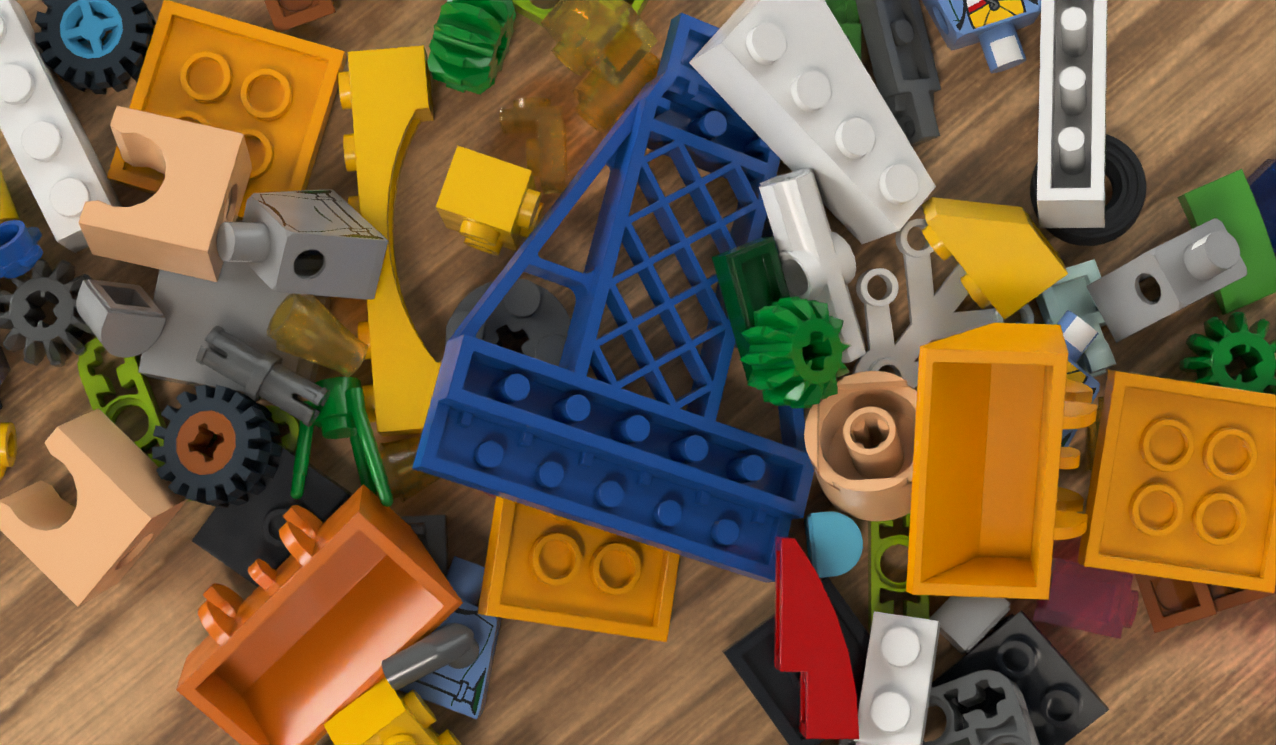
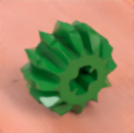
M447 0L441 6L440 16L437 23L434 24V34L429 44L431 52L427 63L432 78L446 83L448 88L463 93L467 90L479 95L495 84L497 74L502 70L504 59L509 52L510 40L515 32L513 24L517 15L513 1Z
M798 296L780 298L779 301L772 302L771 306H764L762 309L753 312L755 327H750V329L741 333L750 345L749 352L739 360L752 367L753 371L747 385L757 388V390H762L764 402L772 403L775 406H791L793 409L810 408L812 405L819 404L820 399H827L831 395L838 394L836 378L849 373L848 368L842 362V352L852 345L840 340L839 333L844 320L829 316L827 303L800 299Z
M1243 312L1231 314L1226 325L1216 316L1204 322L1206 336L1194 333L1186 340L1189 349L1199 357H1189L1179 362V369L1184 372H1196L1198 380L1194 381L1195 383L1276 395V379L1274 378V376L1276 377V359L1274 355L1276 353V339L1270 342L1264 339L1269 331V321L1260 319L1248 329L1247 319ZM1240 356L1245 361L1246 368L1242 369L1239 375L1230 377L1226 372L1225 366L1234 358Z

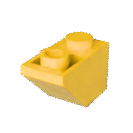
M931 197L922 204L928 226L921 231L930 246L943 261L953 255L967 272L960 280L969 295L982 309L992 304L1004 320L1068 274L1059 253L1023 207Z

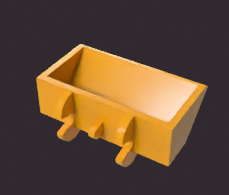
M990 323L920 346L906 592L912 595L1049 600L1053 541L1081 536L1086 532L1088 514L1076 513L1083 511V497L1075 491L1058 487L1059 469H1075L1080 465V451L1078 449L1061 447L1062 429H1079L1090 426L1096 421L1097 404H1090L1093 397L1092 388L1084 383L1067 379L1069 353L1061 325Z

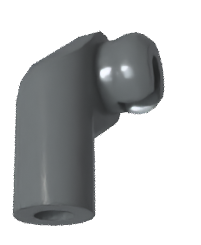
M448 623L417 643L383 660L382 669L391 687L397 691L446 665L455 669L469 667L476 661L479 655V645L474 639L472 629L463 624Z

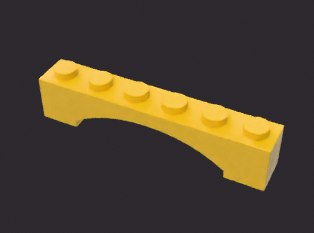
M424 45L347 52L349 71L339 72L338 74L342 110L352 109L354 133L343 135V149L347 172L357 171L358 196H349L348 204L388 240L374 299H367L368 321L358 322L360 357L362 360L371 359L373 384L363 385L365 408L370 423L376 422L377 433L383 437L422 434L441 362L434 360L421 340L409 315L402 294L394 250V210L399 177L412 139L421 122L434 121L431 74L427 63L428 55Z

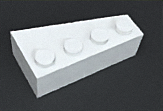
M745 0L689 62L792 171L813 169L823 204L861 244L900 231L936 187L825 0Z

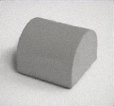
M92 279L82 281L76 300L77 311L110 354L122 358L137 356L148 350L157 341L166 317L140 285Z
M950 596L929 620L939 621L940 634L963 655L975 648L1008 614L1010 603L1005 598Z

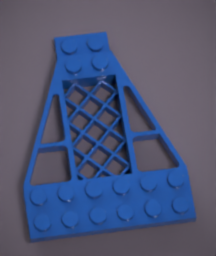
M680 13L671 19L656 78L646 83L447 341L412 469L769 583L775 582L776 537H788L791 521L804 517L814 475V469L805 446L803 408L793 409L791 406L786 405L778 406L782 444L716 421L734 347L737 348L717 275L715 273L706 278L690 244L710 234L719 252L723 253L755 239L773 236L759 187L761 186L760 183L777 176L780 158L689 63L720 28ZM646 148L653 150V152L645 155ZM661 155L671 157L685 184V187L666 197L647 163ZM607 165L610 169V175L584 272L581 273L540 258L538 256L540 249L599 172ZM697 168L710 172V174L701 178ZM718 177L728 180L738 199L736 211L724 218L721 217L705 184ZM638 182L649 206L629 216ZM689 193L706 227L685 237L669 203ZM653 212L670 246L649 257L632 222ZM733 222L731 233H729L726 225ZM622 243L634 266L613 276ZM674 253L691 287L670 298L653 264ZM523 272L565 286L575 294L576 303L559 367L476 338L478 330ZM638 273L655 307L633 318L616 284ZM718 282L716 293H714L711 285ZM695 294L709 321L706 331L691 338L674 305ZM605 304H607L618 327L597 338ZM659 314L676 347L654 359L637 326ZM622 334L639 368L616 380L599 346ZM703 343L701 353L699 355L695 346ZM680 355L693 379V385L689 393L675 400L659 367ZM589 365L591 366L597 380L587 377ZM644 376L656 400L622 389V387ZM687 405L686 410L680 409L681 407Z

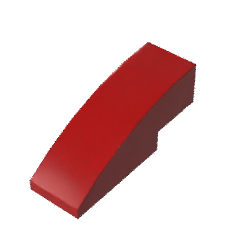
M776 537L774 667L780 672H800L799 732L806 739H859L857 694L849 652L836 612L816 570L796 539Z

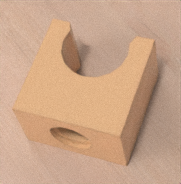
M116 106L110 127L122 159L133 167H149L165 175V179L157 193L147 201L131 207H113L99 200L85 202L78 223L91 253L97 256L218 282L224 261L221 260L217 251V233L222 223L236 222L252 170L244 134Z
M99 408L57 426L44 442L50 454L64 463L74 478L77 489L76 507L60 498L53 486L42 480L0 499V530L77 607L119 583L188 500L185 499V496L175 494L168 488L172 482L160 478L156 471L159 467Z

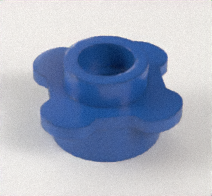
M10 220L0 224V278L10 279L19 277L32 269L42 257L43 250L37 244L42 237L39 228H27L20 220Z

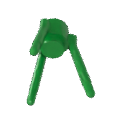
M333 377L315 382L316 385L330 390V395L325 406H317L310 401H303L321 411V413L310 427H307L299 420L300 427L292 473L291 497L300 499L303 496L314 426L322 429V436L324 438H350L361 486L364 484L376 496L378 492L380 502L384 507L392 506L394 500L366 412L361 381L354 377Z

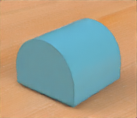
M829 511L808 514L804 519L807 555L819 578L839 576L850 571L859 561L863 550L862 534L856 523L848 516L838 512Z

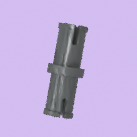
M215 326L207 335L205 341L226 352L227 357L210 347L207 349L201 346L196 356L197 363L206 365L245 388L244 395L250 399L259 401L263 398L299 419L307 427H310L315 422L321 411L301 401L299 395L317 406H325L330 390L316 385L281 365L283 358L272 351H268L264 355L225 332L220 326Z

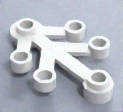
M925 219L909 220L900 231L896 232V245L904 258L910 325L895 343L889 304L894 301L898 294L899 285L897 278L887 269L876 268L865 271L857 280L856 292L859 299L864 303L868 350L864 356L858 358L853 374L865 371H878L882 366L888 365L897 376L905 379L909 386L915 388L918 384L919 361L915 360L919 356L920 346L930 343L931 340L944 339L990 323H1004L1002 316L995 308L954 312L969 294L960 280L967 272L959 263L934 293L930 253L934 251L926 240L924 247L917 251L911 248L907 241V234L912 227L924 229L928 226ZM875 275L882 277L887 285V292L880 300L872 298L867 290L869 280ZM1026 304L1018 310L1021 315V323L1034 324L1033 311Z

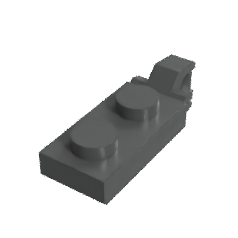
M855 0L877 88L911 146H918L939 137L940 133L933 108L934 93L941 90L919 0Z

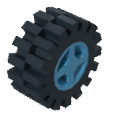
M42 0L48 9L46 13L37 11L35 23L41 27V32L34 33L36 44L43 50L41 56L44 61L65 82H69L74 88L83 92L87 88L95 94H106V88L112 87L116 92L127 89L124 81L131 77L136 82L138 81L141 72L140 68L144 63L154 31L153 25L156 24L153 14L146 7L147 5L143 0ZM111 30L112 33H108L107 38L103 42L104 45H102L101 39L105 36L106 31Z

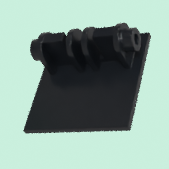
M1022 610L1016 615L1011 613L994 627L993 630L995 632L932 681L931 688L977 671L992 670L1000 672L1016 683L1021 690L1039 745H1064L1109 710L1106 704ZM989 686L984 689L986 700L982 703L967 708L958 702V697H955L953 702L958 707L962 716L974 710H983L994 717L998 715L997 703L1006 699L1005 694H1000ZM963 717L964 729L969 727V724Z

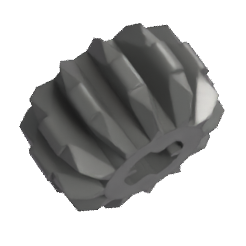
M39 259L32 268V279L26 274L11 278V281L18 287L14 294L6 290H0V302L9 306V311L0 313V329H12L3 342L5 348L12 352L24 348V361L35 366L44 359L45 355L51 365L55 367L64 366L67 359L66 346L76 355L82 356L87 349L85 347L86 343L80 337L84 331L93 336L95 335L79 315L76 300L82 281L93 280V278L87 274L74 278L75 266L65 260H61L52 271L49 263L43 259ZM47 301L56 304L53 312L58 319L52 325L43 322L46 315L41 307Z

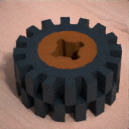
M208 385L196 386L197 395L184 391L176 397L182 406L180 409L167 405L161 415L171 420L168 427L164 428L156 425L153 436L164 439V446L152 447L153 459L165 462V465L156 469L160 478L172 482L168 488L175 494L206 505L228 508V503L240 506L249 502L246 496L247 492L259 495L266 489L259 481L262 475L274 478L278 468L268 465L269 457H281L282 446L271 442V437L281 435L278 424L267 420L272 415L265 406L256 403L257 401L250 399L244 394L220 385H216V388ZM213 434H216L217 440L214 442L213 447L206 449V446L209 445L210 440L213 438Z

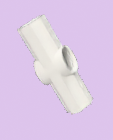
M813 169L796 170L760 183L759 190L779 252L778 255L790 297L798 296L800 299L827 303L829 316L844 320L839 338L841 341L852 346L842 352L843 363L852 362L866 354V346L847 286L855 277V256L846 240L836 232H831Z

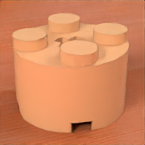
M865 371L848 375L837 382L838 394L831 395L827 399H823L819 404L813 405L808 413L804 430L808 456L824 494L836 511L866 521H888L909 514L911 510L917 391L909 386L905 379L888 372Z

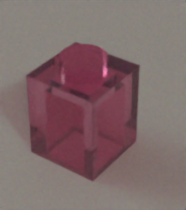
M1052 558L1049 600L1037 599L1033 621L1105 638L1121 639L1123 627L1129 629L1132 627L1138 608V591L1131 590L1133 575L1119 571L1085 567L1074 561Z

